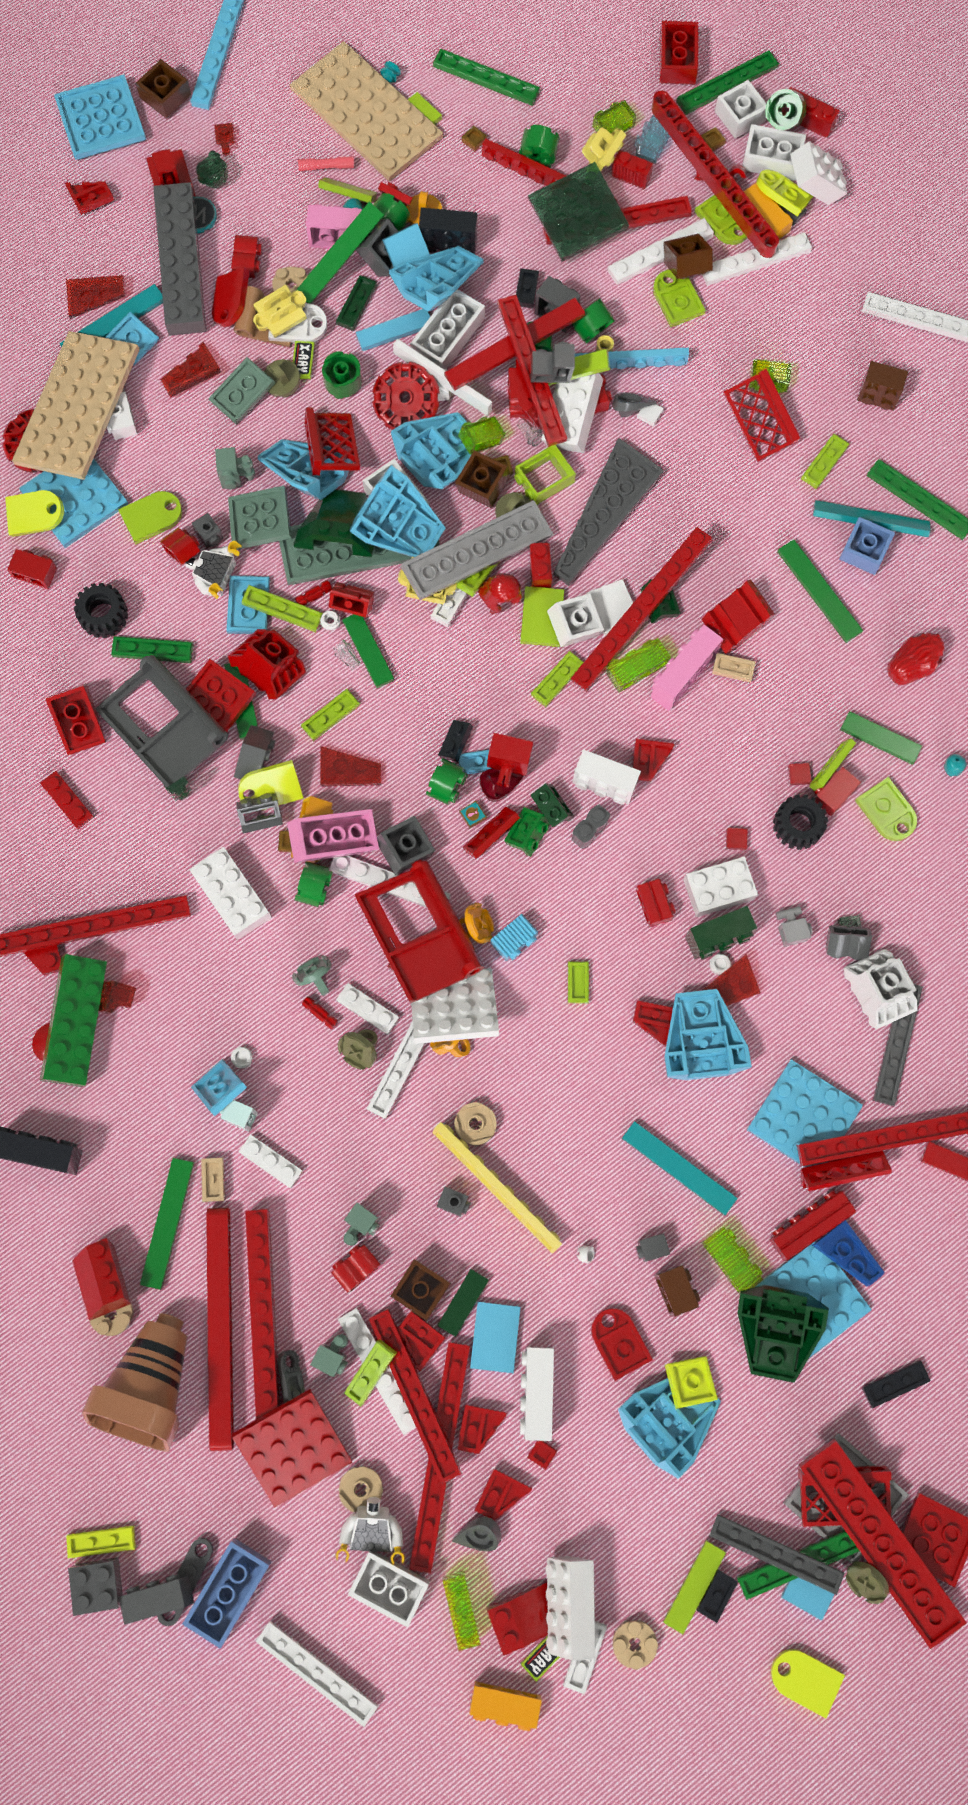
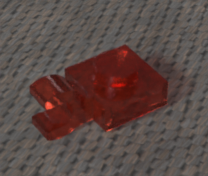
M233 123L214 124L216 145H221L223 155H230L229 144L235 143Z

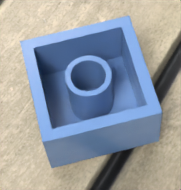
M859 517L839 560L875 575L895 532Z

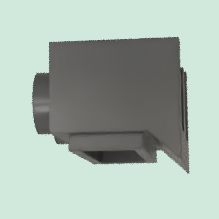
M266 793L258 798H244L240 802H236L243 834L283 824L276 793ZM268 808L274 809V815L266 817L259 815L257 819L245 821L244 814Z

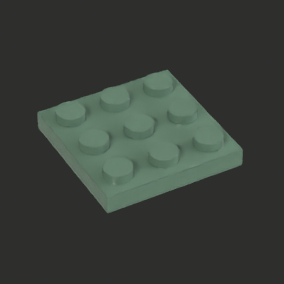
M285 486L228 497L231 539L242 545L238 549L291 539Z

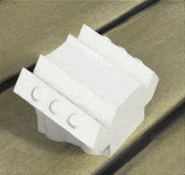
M886 949L844 968L845 979L851 982V991L854 992L860 1002L862 1013L869 1016V1025L876 1030L917 1011V999L913 994L916 988L900 958L895 959L893 954Z

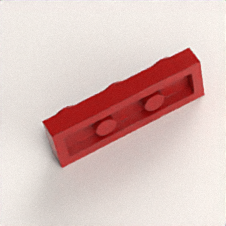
M57 771L40 782L78 830L94 818Z
M503 808L462 848L466 853L477 859L494 842L499 840L500 836L511 828L520 817L510 808Z

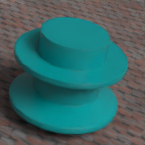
M386 61L380 73L389 83H394L397 80V76L401 74V71L397 64Z

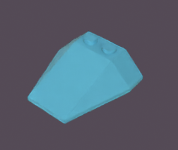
M457 246L404 262L389 270V274L403 298L429 312L443 304L484 263V259Z
M459 412L405 422L391 431L398 459L424 487L443 489L456 481L473 451H477L483 442V438Z
M281 439L257 456L260 462L304 494L322 500L341 486L349 471L321 470L320 476L312 475L308 444ZM329 446L323 447L327 451H330L332 449ZM339 452L334 453L338 458L343 456ZM329 458L324 461L325 463H334ZM348 458L345 460L346 463H353V461Z
M390 465L356 515L350 532L365 543L410 557H416L434 548L444 532L445 526L409 478Z
M717 989L675 994L664 1055L668 1078L695 1080L722 1077L752 1067L748 1045Z
M667 1378L632 1394L618 1408L625 1431L656 1466L679 1479L695 1462L721 1401L718 1398L716 1401L676 1409Z

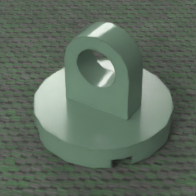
M324 955L322 959L318 957L312 958L298 967V973H293L292 979L298 986L314 982L320 994L324 996L329 993V990L321 977L329 971L332 963Z

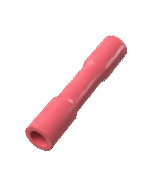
M354 156L329 159H298L299 171L330 168L349 169L354 168Z

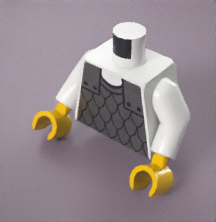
M231 541L225 547L210 549L209 551L203 550L198 559L192 557L185 563L186 568L193 570L192 576L195 585L203 595L213 596L215 599H218L219 596L222 597L236 566L234 556L232 555H240L237 549L242 547V545L238 542Z
M369 1497L367 1499V1506H359L356 1513L351 1514L343 1524L339 1540L341 1546L335 1553L337 1561L338 1554L341 1551L346 1553L345 1562L348 1561L349 1552L347 1551V1546H349V1550L392 1552V1548H394L391 1562L395 1565L394 1556L400 1554L402 1556V1564L404 1563L405 1555L401 1552L403 1547L402 1528L396 1518L390 1515L388 1507H380L381 1500L378 1497Z

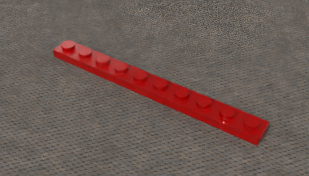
M698 527L692 531L574 673L571 681L586 692L591 688L713 541L711 536Z
M187 895L0 934V957L191 917Z
M968 1112L796 1145L800 1165L806 1166L968 1134Z
M448 1342L436 1415L452 1449L470 1346ZM428 1458L409 1570L431 1574L447 1482L440 1483L430 1458Z

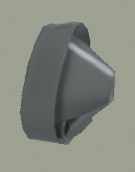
M617 393L613 400L612 408L618 411L620 417H627L646 406L655 405L657 401L633 393Z
M479 1517L469 1522L452 1539V1542L479 1551H493L498 1547L502 1539L500 1527L492 1518Z

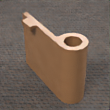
M247 286L245 307L242 315L235 323L234 332L241 337L290 348L291 342L269 341V329L260 331L257 328L253 319L258 312L253 304L266 296H264L260 289Z

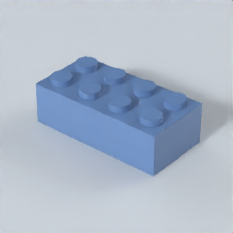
M234 1538L219 1560L182 1625L221 1649L272 1561Z

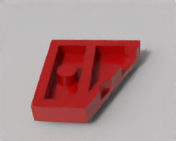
M96 181L95 183L82 182V185H71V182L64 183L80 215L114 201V197L105 181Z
M381 182L378 187L381 193L393 195V200L397 203L401 201L405 206H410L413 200L412 197L402 193L396 185L390 182L387 184Z
M642 739L635 740L632 768L641 771L638 780L652 781L673 750L674 743Z
M59 945L23 952L44 976L59 972L61 962Z
M637 1000L633 1022L666 1047L673 1007Z
M410 1311L398 1327L400 1335L404 1339L406 1347L416 1364V1368L420 1372L443 1342L445 1336L413 1311Z
M465 1404L457 1450L479 1454L503 1419H505L507 1412Z
M494 1468L474 1511L495 1521L526 1494H529L532 1487Z

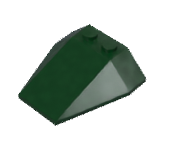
M335 489L322 500H319L297 530L294 548L314 550L316 540L352 544L353 555L372 557L374 545L365 543L350 532L356 515L367 499L366 493Z
M768 1285L742 1290L740 1292L737 1313L750 1373L795 1383L826 1330L829 1308L809 1293Z

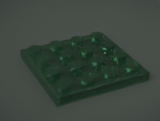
M596 162L528 195V200L561 262L629 229V223Z

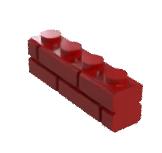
M842 1190L838 1192L830 1191L823 1196L825 1201L820 1204L817 1202L806 1208L808 1213L802 1217L800 1214L794 1216L789 1220L791 1224L784 1229L783 1226H780L772 1232L773 1237L769 1240L784 1261L789 1260L856 1213V1209Z

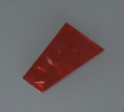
M123 275L66 279L68 315L70 319L125 297Z
M204 342L199 345V349L196 352L186 356L187 360L181 365H176L160 379L170 398L221 373L218 364Z
M320 746L321 787L380 786L381 764Z
M747 954L743 955L702 990L717 989L726 1006L761 993Z

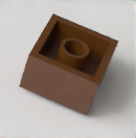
M162 59L136 82L139 98L166 119L191 96L188 79Z
M699 233L663 242L664 264L677 279H686L696 274L703 275L713 270V249Z
M871 361L863 378L857 401L867 405L879 406L884 410L894 411L903 392L908 371Z
M474 450L457 478L455 485L460 494L492 509L511 475L507 465Z
M414 1259L390 1297L427 1321L451 1283Z
M680 1265L654 1275L670 1317H676L699 1307L698 1302L701 1300L697 1290L692 1289L689 1281H692V1277L688 1268Z

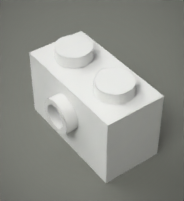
M125 391L121 392L107 425L108 433H112L115 440L138 435Z

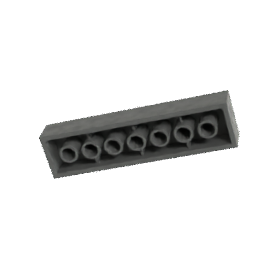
M191 182L153 186L164 319L168 335L205 333L206 321L195 197Z

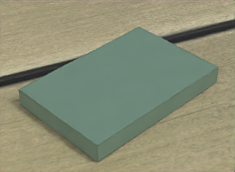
M246 357L208 400L234 424L238 425L273 387L275 381Z

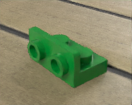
M523 807L519 814L520 818L513 824L504 842L509 846L522 850L527 856L531 857L534 851L537 850L543 835L547 833L550 824L543 814Z

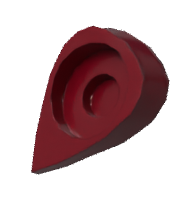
M488 769L480 775L479 783L485 797L489 801L498 802L507 797L524 776L512 773L509 787H504L505 779H503L501 787L496 784L500 770Z

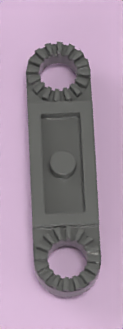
M293 1350L281 1352L277 1359L283 1403L305 1392L302 1370L300 1371L299 1355ZM288 1356L291 1359L290 1367L286 1366L287 1363L285 1364L286 1357Z
M199 1538L192 1543L177 1572L180 1578L189 1576L192 1593L213 1554V1544L207 1538ZM201 1543L205 1544L208 1548L207 1554L202 1557L198 1556L195 1550L197 1545ZM184 1608L174 1610L175 1617L172 1620L164 1618L163 1614L157 1615V1618L162 1625L172 1626L179 1620Z

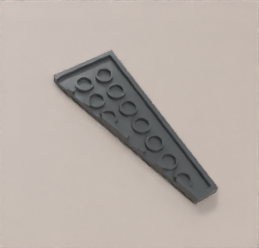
M620 438L617 439L566 549L554 570V576L570 586L664 473L662 468Z

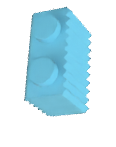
M520 914L490 940V943L505 961H508L510 958L513 961L522 953L520 950L525 945L530 947L537 941L538 931L523 914Z

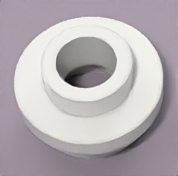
M327 611L322 614L320 622L324 629L335 630L340 625V617L334 611ZM329 619L334 620L331 624L327 623Z

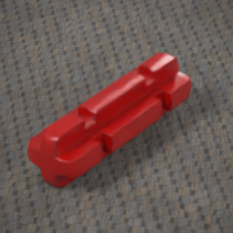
M325 580L320 583V586L316 585L304 592V595L297 596L295 598L296 603L305 606L307 602L311 603L323 596L324 592H330L332 589L330 582Z
M310 996L303 1000L302 1005L307 1010L310 1009V1012L321 1022H325L328 1028L333 1029L337 1025V1019L330 1016L329 1012L318 1003L315 1004V1001Z

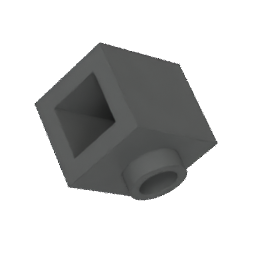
M209 513L192 522L195 533L207 549L218 545L223 539L221 530Z
M444 1187L436 1207L461 1217L462 1213H467L471 1202L467 1201L469 1198L467 1195Z

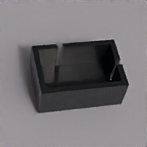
M421 207L419 229L429 252L436 251L437 249L443 251L460 246L475 254L477 212Z

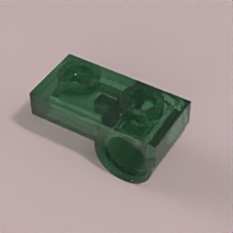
M184 776L169 787L164 785L174 801L178 799L182 801L190 795L191 787Z

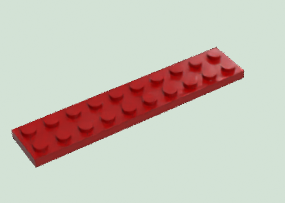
M835 1438L798 1464L867 1562L886 1579L890 1594L930 1649L967 1624Z

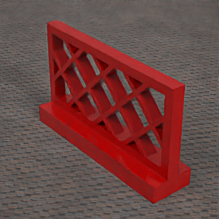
M767 369L723 392L757 462L797 443L801 439ZM755 380L760 387L758 394L747 391L749 383ZM734 391L743 393L741 402L733 401L730 393ZM745 394L756 397L753 407L742 404ZM758 398L767 401L768 407L766 411L755 408ZM741 407L752 410L749 420L740 417ZM754 411L765 415L762 425L751 421ZM767 416L775 418L777 422L775 429L764 426ZM750 425L760 428L757 438L749 435L748 429ZM763 429L773 432L770 442L760 439ZM775 434L783 435L786 443L782 445L774 444ZM758 442L769 445L767 453L761 456L756 449Z
M306 407L304 425L312 475L320 476L321 470L360 471L351 413H314L313 407ZM318 420H325L328 423L324 425L320 423ZM344 420L347 421V423L345 425H342L337 421ZM333 425V426H335L336 428H338V430H337V431H333V430L330 429L329 427H331V426ZM326 432L330 436L326 438L321 433ZM344 432L349 436L347 438H344L340 434ZM334 438L340 441L338 445L332 442ZM325 445H328L332 449L330 451H327L323 447ZM346 445L350 447L351 450L346 451L342 447ZM339 452L343 456L338 458L334 453ZM329 458L334 463H325L324 461ZM348 458L354 463H346L345 460Z
M886 1465L855 1466L870 1488L876 1483H884V1492L877 1498L891 1516V1470ZM801 1468L798 1469L802 1526H842L837 1519H831L827 1515L830 1511L828 1506L823 1511L815 1504L821 1497L819 1493L812 1500L806 1495V1486L813 1485ZM814 1506L821 1514L816 1520H807V1512Z

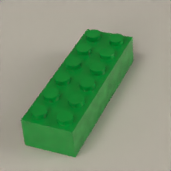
M69 954L61 957L39 1081L76 1087L86 1086L107 961Z

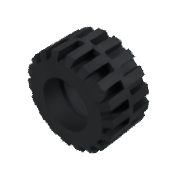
M93 583L90 588L84 587V592H79L77 594L79 599L75 598L74 601L76 605L74 606L75 616L81 627L89 635L93 634L96 638H99L100 635L102 638H107L109 634L112 637L115 635V631L120 632L122 630L121 625H126L125 619H128V609L119 591L116 588L113 589L112 585L109 584L105 587L104 583H99V586ZM98 605H111L110 611L102 617L91 616L92 611Z
M795 795L793 798H787L781 804L773 819L775 824L773 830L774 832L777 831V839L782 838L781 843L783 845L788 843V848L791 849L794 846L797 847V850H801L803 847L807 849L811 845H815L822 837L827 828L828 817H825L826 809H821L823 804L815 802L816 798L808 799V795H803L800 798V795ZM799 813L806 816L810 821L811 829L808 831L795 829L790 822V815Z

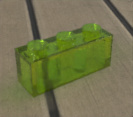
M659 638L653 641L650 639L640 649H633L620 660L615 659L610 662L606 674L620 693L665 667L671 656Z
M721 1227L701 1243L740 1295L742 1290L754 1288L764 1280L761 1277L763 1272L757 1264L752 1265L749 1261V1253L743 1246L739 1247L735 1242L736 1236L732 1230Z
M465 1571L443 1576L442 1581L458 1650L461 1651L480 1646L481 1639Z

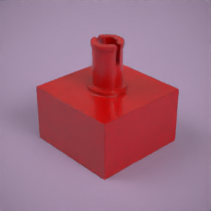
M493 733L487 767L500 770L496 783L498 786L502 787L503 779H505L504 787H509L512 773L526 776L533 741Z

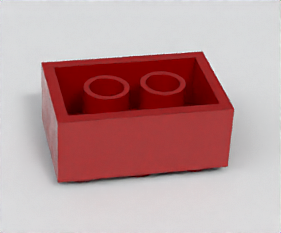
M662 21L659 46V83L696 84L698 73V22Z

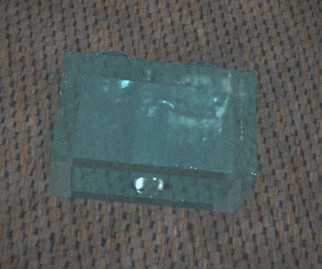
M652 115L650 121L645 122L642 129L643 133L641 136L638 135L634 147H636L635 156L656 164L670 136L656 117Z

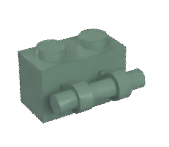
M235 447L215 449L216 468L222 489L232 490L236 487H241V476H245L249 481L254 479L255 470L253 463L247 455L237 458Z
M356 1202L344 1219V1221L351 1225L344 1235V1242L347 1245L354 1246L358 1242L357 1235L359 1232L366 1237L369 1234L373 1236L380 1227L378 1224L380 1219Z
M343 1334L337 1335L330 1347L326 1344H321L310 1365L333 1378L338 1374L341 1375L348 1362L345 1361L347 1356L339 1352V1350L348 1344L347 1336Z

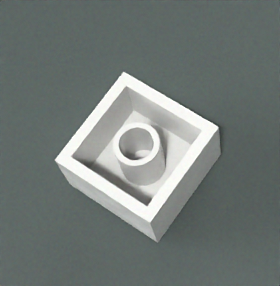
M747 80L718 96L715 113L733 137L737 138L750 131L751 124L759 126L766 121V102L750 81Z
M590 593L557 602L547 610L560 647L595 638L604 631Z

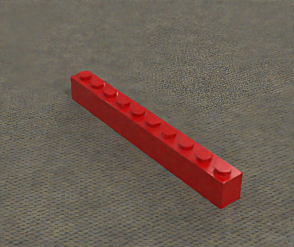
M268 1209L245 1211L256 1419L280 1406L270 1210Z

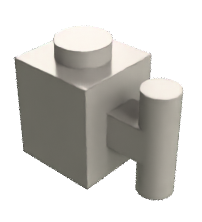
M800 906L776 912L777 920L784 918L786 920V923H782L778 927L784 947L807 942L813 933L811 924L807 923L806 918L798 920L795 918L796 915L802 914Z

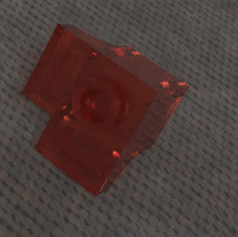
M116 981L103 982L99 1012L110 1014L117 1007L131 1008L136 988Z

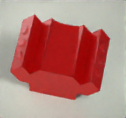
M516 359V367L508 368L510 418L528 419L537 428L542 430Z
M750 579L740 588H737L724 601L718 603L713 610L708 611L701 620L705 626L723 638L720 647L727 654L739 648L761 630L762 626L775 613Z
M257 629L228 655L231 667H238L241 676L244 675L254 683L258 691H266L268 699H278L306 672L303 661L297 657L299 651L274 629L268 631L266 629Z

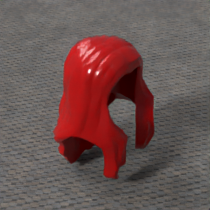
M498 573L493 577H489L479 587L478 591L480 598L490 609L491 614H497L502 610L501 605L498 603L510 601L511 604L515 605L522 599L521 585L518 579L507 573Z
M930 632L922 633L918 637L911 636L888 663V676L897 685H907L918 679L930 676L936 670L939 663H942L940 657L945 650V642L942 641L941 636Z

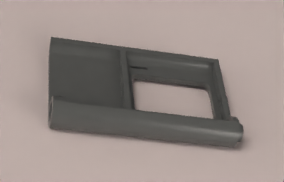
M154 655L142 658L140 670L125 681L122 686L98 705L95 710L167 788H173L227 741L229 735ZM147 680L151 681L179 711V714L152 738L147 737L120 707V703Z

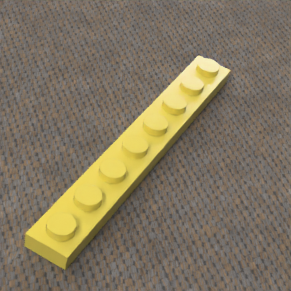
M440 1122L434 1128L432 1133L552 1254L562 1245L559 1236L554 1231H549L544 1226V1221L539 1216H534L529 1211V1206L523 1200L519 1201L514 1196V1191L508 1185L504 1186L499 1181V1176L493 1170H488L483 1165L484 1161L476 1154L473 1155L468 1150L469 1146L465 1141L456 1138L450 1126Z

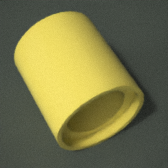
M607 335L599 337L596 351L604 350L602 347H606L608 352H613V339Z

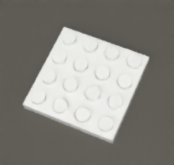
M492 968L483 969L467 979L411 1003L414 1044L499 1036Z

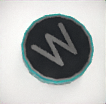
M195 197L198 233H203L204 230L213 228L217 220V213L214 204L204 197Z

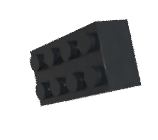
M0 1126V1159L77 1175L83 1150L77 1148L78 1144L65 1140H60V1143H57L56 1139L39 1135V1139H36L37 1135L18 1131V1134H16V1131Z

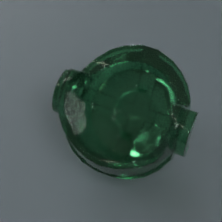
M211 150L208 157L197 164L196 174L201 184L216 189L226 183L228 180V166L220 158L221 154Z

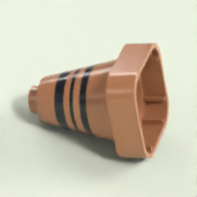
M160 1313L156 1322H146L104 1385H94L82 1411V1415L88 1425L105 1433L155 1450L170 1451L179 1427L178 1416L175 1412L187 1344V1335L181 1332L184 1324L182 1320Z

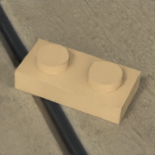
M717 653L712 674L751 683L756 662Z
M224 1158L201 1159L202 1202L225 1201Z

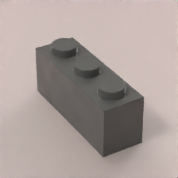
M176 1574L166 1577L167 1582L160 1584L159 1580L146 1583L147 1588L140 1590V1586L126 1589L127 1594L119 1597L124 1625L194 1604L189 1576L180 1578V1575Z

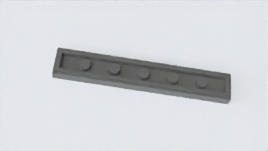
M914 984L916 991L913 994L917 999L918 1009L923 987ZM917 1011L891 1023L872 1101L892 1107L895 1106Z
M717 1514L709 1535L710 1537L834 1595L838 1594L844 1572Z

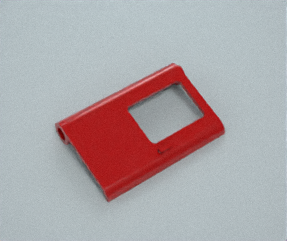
M418 860L412 864V868L409 871L354 894L410 1003L467 979L484 969L477 952L428 861ZM412 882L422 897L437 929L403 944L399 941L378 900V896Z

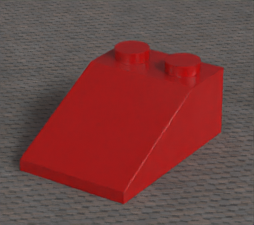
M86 683L45 698L67 755L106 743L100 720Z
M547 1581L487 1606V1612L503 1656L522 1649L548 1635V1624L546 1621L548 1613V1600L546 1598Z

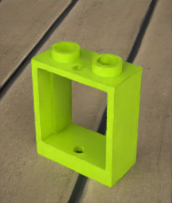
M553 445L515 466L514 478L519 486H523L525 494L530 501L534 500L538 505L575 483L576 473L557 446ZM550 460L562 479L537 493L525 475Z

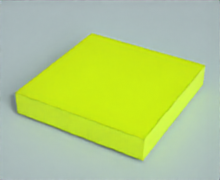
M707 1356L665 1365L676 1409L718 1400Z

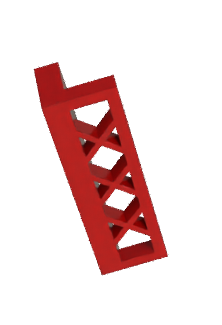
M882 1150L801 1168V1184L803 1189L807 1188L808 1191H814L891 1174L892 1169Z

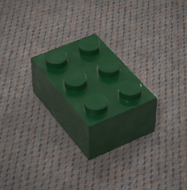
M745 906L690 928L685 938L694 959L701 958V960L711 957L712 953L717 950L724 952L731 949V945L737 942L741 945L750 941V938L754 936L753 934L757 930V926L748 906Z

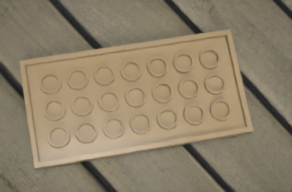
M344 41L290 84V89L389 182L443 138V132Z
M69 331L13 457V463L22 467L84 480L140 350L138 345Z

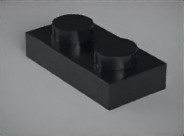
M520 268L516 295L521 307L533 308L539 271Z
M453 720L438 756L441 759L444 758L458 762L473 726L467 722Z
M717 1569L696 1610L718 1623L738 1581Z

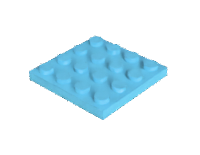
M125 74L54 94L75 160L146 140Z
M94 459L84 480L43 471L19 488L22 494L41 490L50 491L62 500L64 505L63 519L51 531L64 548L119 512L118 509L129 505ZM54 504V505L51 506V508H50V513H51V514H53V513L56 512V510H57V505H56V504Z
M791 1059L748 1126L747 1131L800 1164L796 1145L845 1136L863 1105ZM821 1162V1163L806 1165V1166H803V1167L805 1168V1167L814 1166V1165H818V1164H823V1163H827V1162Z
M819 1239L754 1286L768 1285L809 1293L829 1308L826 1330L811 1356L872 1310L840 1266L812 1246Z

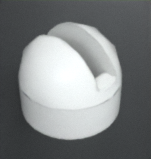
M587 1245L578 1248L577 1251L580 1253L577 1255L579 1261L588 1264L592 1263L595 1254L594 1248Z

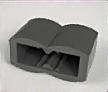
M600 804L594 806L588 812L586 819L579 822L574 828L572 841L581 849L587 848L593 842L595 835L602 832L607 826L610 813Z
M829 926L825 947L827 955L833 958L849 956L855 960L869 958L872 940L871 930L864 927Z

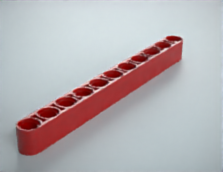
M657 91L652 101L651 111L760 255L764 258L773 257L779 243L777 234L666 91Z
M207 1208L209 1448L211 1452L232 1451L234 1448V1440L232 1438V1433H234L230 1208Z

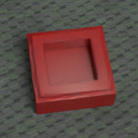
M809 763L789 764L790 785H806L811 783Z
M727 828L726 849L746 850L748 829Z
M536 1441L527 1458L546 1470L557 1450L544 1441Z

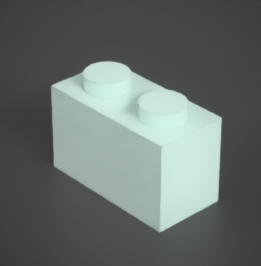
M233 1100L220 1111V1114H222L221 1119L225 1122L250 1132L258 1112L247 1105Z

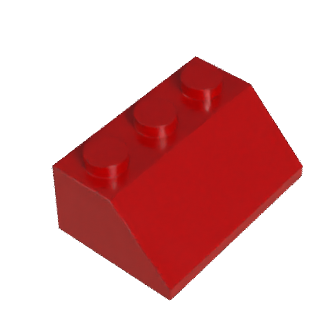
M107 1238L86 1246L72 1260L90 1321L131 1304L115 1247Z

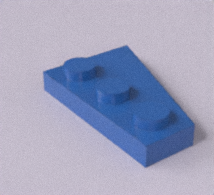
M846 1220L812 1245L866 1287L872 1285L885 1274Z

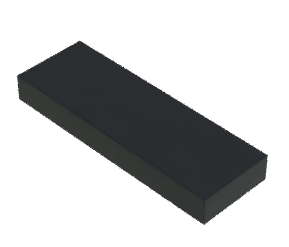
M919 1360L861 1388L870 1407L875 1408L931 1380L922 1361Z

